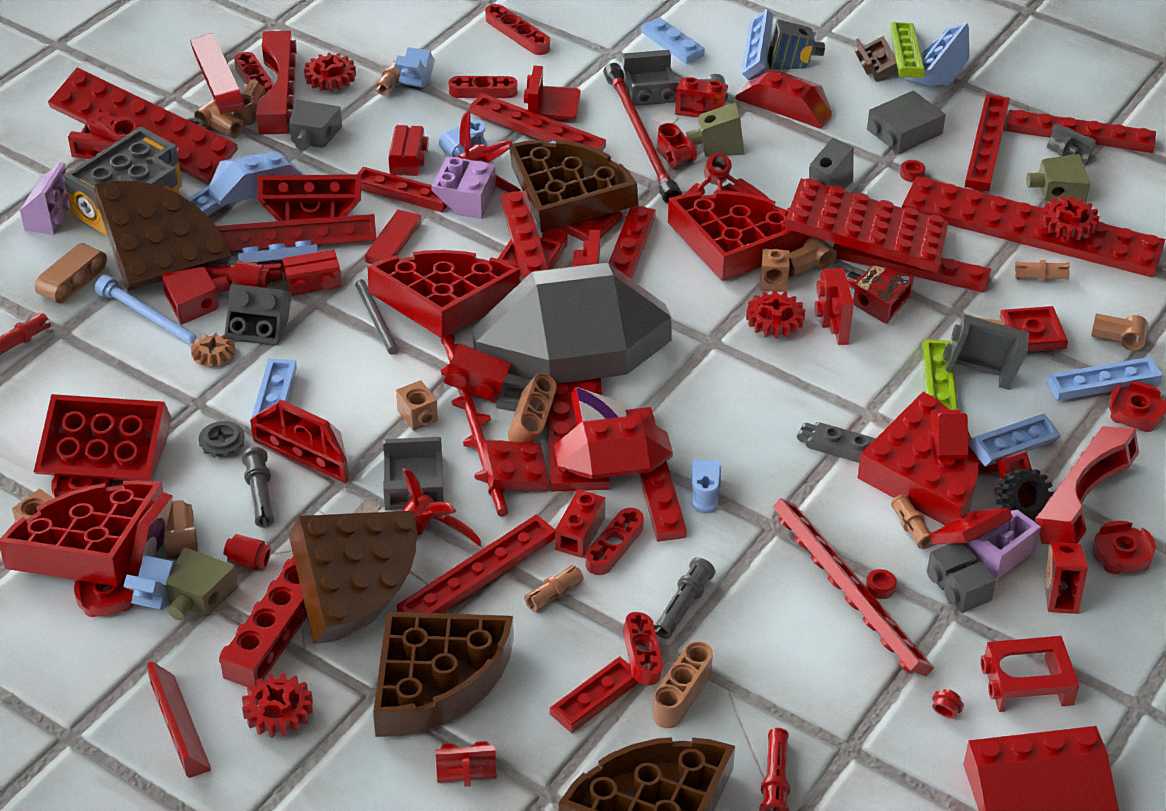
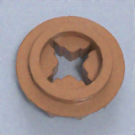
M217 333L213 336L204 334L203 339H195V344L191 346L193 360L197 364L206 367L226 364L234 357L236 351L233 340L228 339L227 335L219 337Z

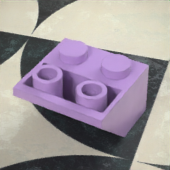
M447 156L432 185V191L457 215L482 219L496 189L495 164Z
M59 162L38 181L20 209L25 231L54 235L59 225H62L65 215L71 209L64 175L67 174L65 163Z
M1018 510L1011 511L1013 516L1011 521L968 543H964L976 556V562L972 564L981 562L996 581L1036 551L1041 526Z

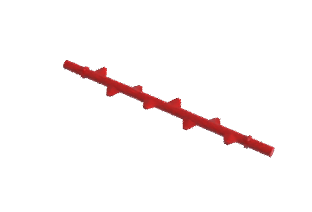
M452 333L440 339L445 347L449 363L458 344L454 343L455 337ZM449 365L440 370L441 375L446 376ZM458 389L460 397L453 399L451 403L455 407L464 409L472 435L462 441L463 446L477 449L483 470L474 474V478L488 484V493L492 497L497 515L505 516L508 514V508L503 495L504 489L491 488L483 453V445L486 439L482 426L491 421L490 415L477 413L471 394Z

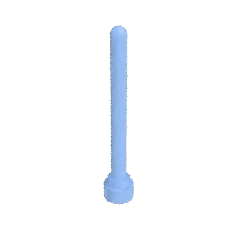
M103 275L97 280L95 284V292L104 298H116L187 343H195L197 337L194 333L120 289L117 280L109 275Z

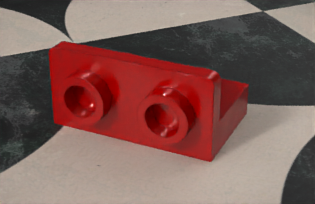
M694 77L681 78L676 92L675 114L698 118L700 114L725 106L728 85L715 80L708 82Z
M590 230L589 241L584 240L583 250H574L572 267L599 264L600 230Z

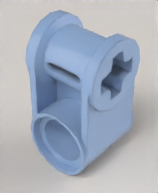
M471 120V147L479 145V143L487 146V141L484 139L483 134L485 132L484 122ZM460 126L446 131L439 139V147L450 157H457L465 152L464 146H461L459 142Z
M692 459V506L699 512H712L718 507L719 487H721V460Z

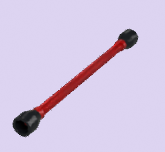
M610 63L604 68L603 74L606 81L617 91L656 172L660 184L659 193L663 201L668 204L669 198L680 196L682 192L677 182L673 181L667 174L625 88L624 72L618 63Z

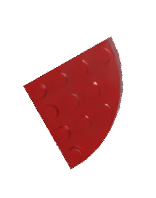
M716 191L715 195L702 196L701 192L687 193L669 198L668 224L721 281L761 267L763 249L788 250L790 253L802 248L804 243L811 237L783 228L790 208L785 210L775 206L776 201L742 192Z
M466 251L413 252V257L399 259L398 255L367 266L368 293L440 338L446 337L490 312L520 284L519 268L493 257L489 261L476 258V253Z
M923 391L860 454L857 478L893 498L901 494L907 495L915 510L946 526L969 513L977 482L979 461L969 445L967 459H938L930 421L931 410L950 409L934 396ZM968 431V443H969V442L972 440V438H971V435H970V433H969V431Z
M123 481V486L106 488L105 483L92 485L68 492L37 507L38 512L28 519L22 517L0 538V551L5 569L119 586L129 570L138 522L160 494L164 492L162 482Z

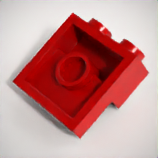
M844 268L822 269L821 280L817 281L819 301L814 303L815 316L820 317L822 328L830 327V332L835 334L838 345H849L854 302Z

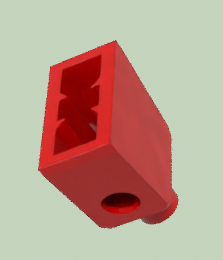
M204 267L161 274L164 295L180 325L217 310L219 307L217 294L230 291L225 275L211 279Z

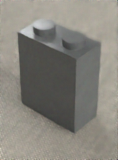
M913 90L870 109L867 130L899 154L943 134L946 114Z

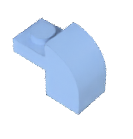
M408 47L405 57L397 55L395 65L400 72L398 83L424 88L431 77L435 63L432 53L428 50Z
M144 555L138 577L127 575L124 587L134 591L131 603L160 610L165 609L169 604L165 585L176 563Z

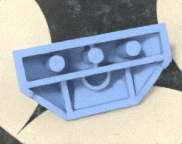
M964 23L947 28L943 35L936 39L921 54L925 69L924 78L904 77L905 80L929 87L938 85L945 87L953 83L956 75L963 70V66L969 60L968 24Z
M261 152L220 161L208 188V193L219 205H225L257 197L258 175L305 174L279 152Z

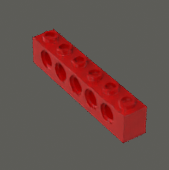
M294 556L284 563L282 572L276 580L271 581L267 593L260 602H256L247 621L238 627L236 635L229 646H225L222 649L219 663L221 664L224 679L246 687L253 686L256 688V679H265L306 620L307 612Z

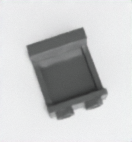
M670 50L623 53L624 80L634 106L676 102L679 80H675L673 76Z
M964 315L960 325L955 324L951 335L952 343L945 346L942 357L943 360H946L945 371L951 372L956 363L999 375V387L1009 390L1028 352L1029 332Z
M441 437L384 439L383 493L385 510L403 509L412 498V495L408 492L402 471L403 468L412 471L416 475L424 495L431 497L434 502H444Z

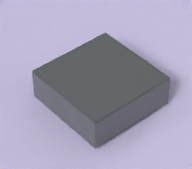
M504 382L496 400V408L515 412L521 394L526 387Z

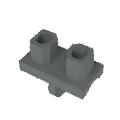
M1055 124L1053 125L1052 135L1047 148L1058 152L1060 157L1080 154L1083 164L1086 165L1089 163L1096 141L1068 127Z

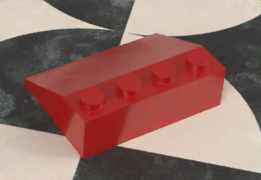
M51 394L34 473L126 481H151L166 445L171 422V415L165 402Z
M1097 726L968 740L963 765L979 811H1119L1108 754Z

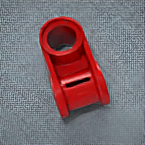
M664 123L658 127L656 150L671 168L677 167L679 163L685 161L692 162L697 159L694 143L684 135L677 125Z

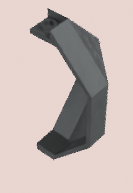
M609 263L531 272L472 328L474 349L511 363L508 374L532 380L536 374L546 373L555 380L556 384L627 375L672 341L671 315L665 303Z

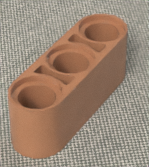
M84 243L76 245L39 275L35 282L36 293L57 303L65 302L105 268L107 255Z
M546 373L536 374L523 390L508 432L509 441L533 443L544 429L557 388L555 380Z
M704 642L688 644L656 689L653 704V720L660 727L672 728L677 726L710 679L713 651L708 644Z

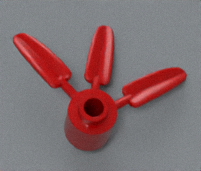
M466 111L463 114L460 123L459 142L461 146H464L465 152L457 157L490 163L491 160L501 156L511 148L512 142L507 140L488 147L483 144L471 147L470 111ZM496 175L497 188L510 193L521 191L517 186Z
M722 153L713 154L708 158L704 170L706 179L701 184L695 183L684 193L701 192L702 196L705 194L704 187L711 183L718 185V189L713 193L715 195L716 191H727L723 189L722 184L728 179L734 183L733 189L737 192L749 193L769 199L763 192L744 179L739 178L737 180L729 175L732 168L731 160Z
M402 469L408 492L412 495V498L402 511H414L417 535H421L434 518L463 534L478 546H481L480 538L470 527L449 515L456 512V509L447 502H434L431 497L424 495L416 475L410 470Z

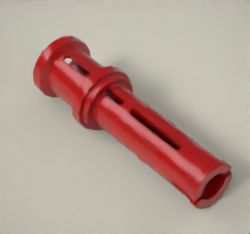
M773 728L768 733L766 778L761 782L760 791L763 794V802L759 807V811H770L772 808L773 811H789V807L786 804L791 787L786 779L789 733L783 728Z

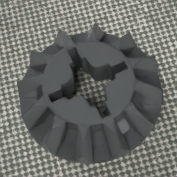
M214 422L207 425L200 432L198 437L199 447H202L204 454L211 453L214 458L219 454L227 457L229 452L237 453L238 448L244 446L245 434L244 430L234 422ZM220 435H222V438H224V443H220Z

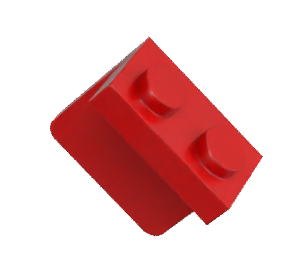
M534 65L532 75L527 76V89L524 90V103L528 104V110L550 119L562 121L575 120L577 118L581 90L578 88L543 86V66Z

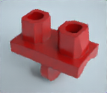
M487 741L475 742L472 747H458L454 743L442 744L440 749H435L437 783L464 781V787H471V780L497 778L495 745H489Z

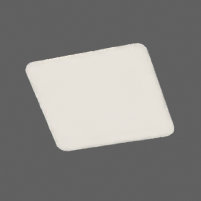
M659 110L650 119L664 124L673 123L678 117Z

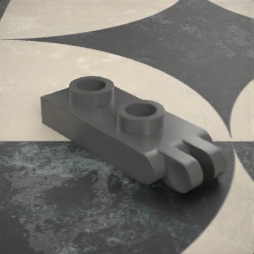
M816 422L815 425L803 423L797 434V439L800 442L806 443V446L810 449L857 463L860 462V454L876 439L821 422Z

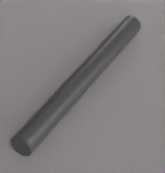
M363 279L356 281L355 286L387 352L390 355L397 353L398 347L372 295L368 293L366 282Z

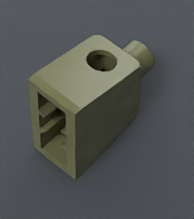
M736 103L700 114L698 116L699 129L685 132L686 137L694 145L702 144L706 157L716 153H722L726 156L744 155L741 120Z
M1080 154L1043 159L1039 172L1027 173L1026 177L1027 187L1041 188L1046 201H1051L1052 198L1059 201L1060 196L1065 197V199L1074 196L1076 201L1084 199V204H1086L1090 181Z
M184 548L165 585L168 601L171 604L168 607V613L177 620H183L189 611L201 616H208L238 587L235 565Z

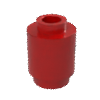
M237 261L235 265L230 267L228 280L236 285L267 288L270 270L264 269L263 265Z
M235 534L232 539H227L223 554L227 556L228 563L253 570L258 568L265 569L270 559L271 546L265 545V541Z

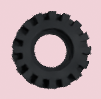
M1037 469L1012 470L1011 473L1003 475L1005 480H999L998 482L1002 489H996L995 494L1001 495V499H997L996 503L997 505L1003 504V507L1000 509L1018 510L1035 522L1037 515L1046 506L1049 497H1052L1054 492H1049L1048 489L1053 487L1051 482H1045L1048 477L1045 474H1040L1041 471ZM1023 484L1028 485L1032 493L1031 503L1027 507L1022 506L1018 499V491Z

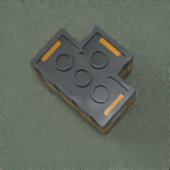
M139 127L130 135H126L111 147H107L92 159L90 158L73 171L65 174L64 178L72 216L108 236L93 194L95 184L140 181L159 185L180 194L179 188L182 187L176 145L143 127Z

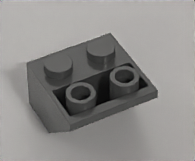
M231 284L225 335H227L228 339L278 345L289 319L292 293L285 290Z

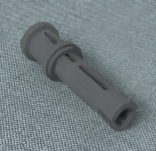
M252 447L242 453L241 459L242 463L246 466L244 479L251 489L255 524L258 527L264 528L263 518H266L267 527L274 523L267 484L271 478V473L266 467L268 460L266 450L260 447Z
M700 557L693 558L689 564L690 569L687 574L678 580L676 594L672 597L663 614L654 625L655 632L659 637L669 639L692 601L702 596L704 585L714 577L716 573L715 568L706 559Z

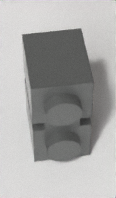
M964 543L948 544L930 552L927 574L930 580L936 583L941 590H944L947 600L954 604L961 613L991 601L996 579L981 562L966 566L976 562V556Z

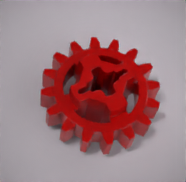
M328 53L327 56L319 54V58H310L311 63H305L304 76L306 83L311 84L313 89L320 87V91L329 90L332 92L333 88L342 90L343 85L349 87L350 82L355 81L356 66L354 61L349 60L348 56L341 58L340 53L336 55Z
M1060 196L1059 201L1052 198L1050 203H1045L1041 220H1043L1042 226L1048 227L1047 232H1056L1057 238L1063 235L1066 236V240L1075 238L1079 241L1081 236L1089 238L1090 233L1095 234L1100 216H1097V209H1092V203L1084 204V199L1076 201L1074 196L1066 199Z
M773 290L772 294L769 295L764 291L762 292V297L755 295L753 301L748 302L746 320H749L748 326L755 327V333L763 331L764 337H768L771 334L774 335L775 339H778L779 335L783 334L788 338L789 332L797 334L798 328H803L805 320L803 303L796 302V296L788 298L787 292L781 295L776 290Z
M272 673L268 674V681L264 682L260 678L256 679L257 687L248 686V695L242 696L243 717L247 719L249 728L256 727L258 735L269 731L270 738H273L276 732H281L283 737H287V730L292 729L298 732V723L307 724L309 722L308 715L313 714L312 692L308 691L306 682L299 684L298 676L296 675L288 680L285 673H282L277 679L274 678Z

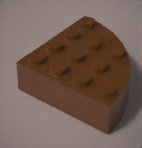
M528 140L513 143L509 149L511 166L522 191L527 193L532 213L541 233L551 228H560L639 206L637 182L631 173L621 163L618 165L612 161L611 156L601 150L567 140H557L556 143Z
M110 181L95 184L93 194L126 291L162 282L161 274L202 266H218L229 262L232 255L224 237L215 224L201 209L180 194L159 185L140 181Z
M414 511L305 515L298 517L288 535L314 644L337 641L350 636L352 632L374 622L389 606L410 573L415 557L417 528Z
M386 612L373 709L375 737L403 736L427 731L454 720L471 710L485 698L502 677L510 660L514 641L513 616Z
M672 737L631 744L606 755L598 761L596 767L589 770L586 774L583 772L570 785L559 801V811H714L733 771L735 745L692 737V741H672Z

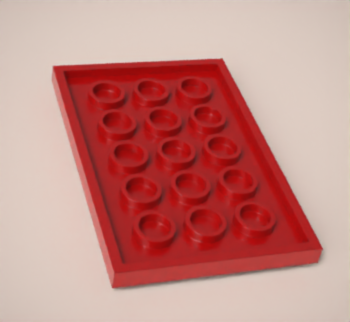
M801 178L783 228L937 273L949 221H945L938 215L928 216L921 214L914 208L894 206L890 201L870 199L869 196L863 193L853 194L839 186H826L820 184L815 179Z

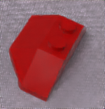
M781 71L766 72L746 83L735 96L736 100L819 129L832 117V111L822 85Z
M361 174L258 175L257 200L277 221L348 216L361 201Z
M279 400L250 419L254 441L345 484L349 481L347 458L341 431L329 421L283 400Z
M641 415L582 421L554 445L558 470L569 471L575 475L590 479L650 473L662 465L666 459L669 460L673 457L668 433Z

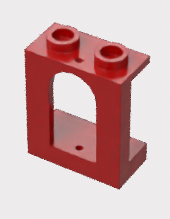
M87 125L83 127L81 132L71 131L68 136L71 156L76 158L92 159L96 154L109 146L111 147L116 142L91 133Z
M1062 636L987 642L985 655H982L980 658L982 673L988 676L989 696L992 700L995 699L999 712H1004L1008 698L1057 694L1061 706L1074 705L1079 683ZM1045 653L1044 658L1050 675L1012 677L1001 669L1000 661L1011 655Z

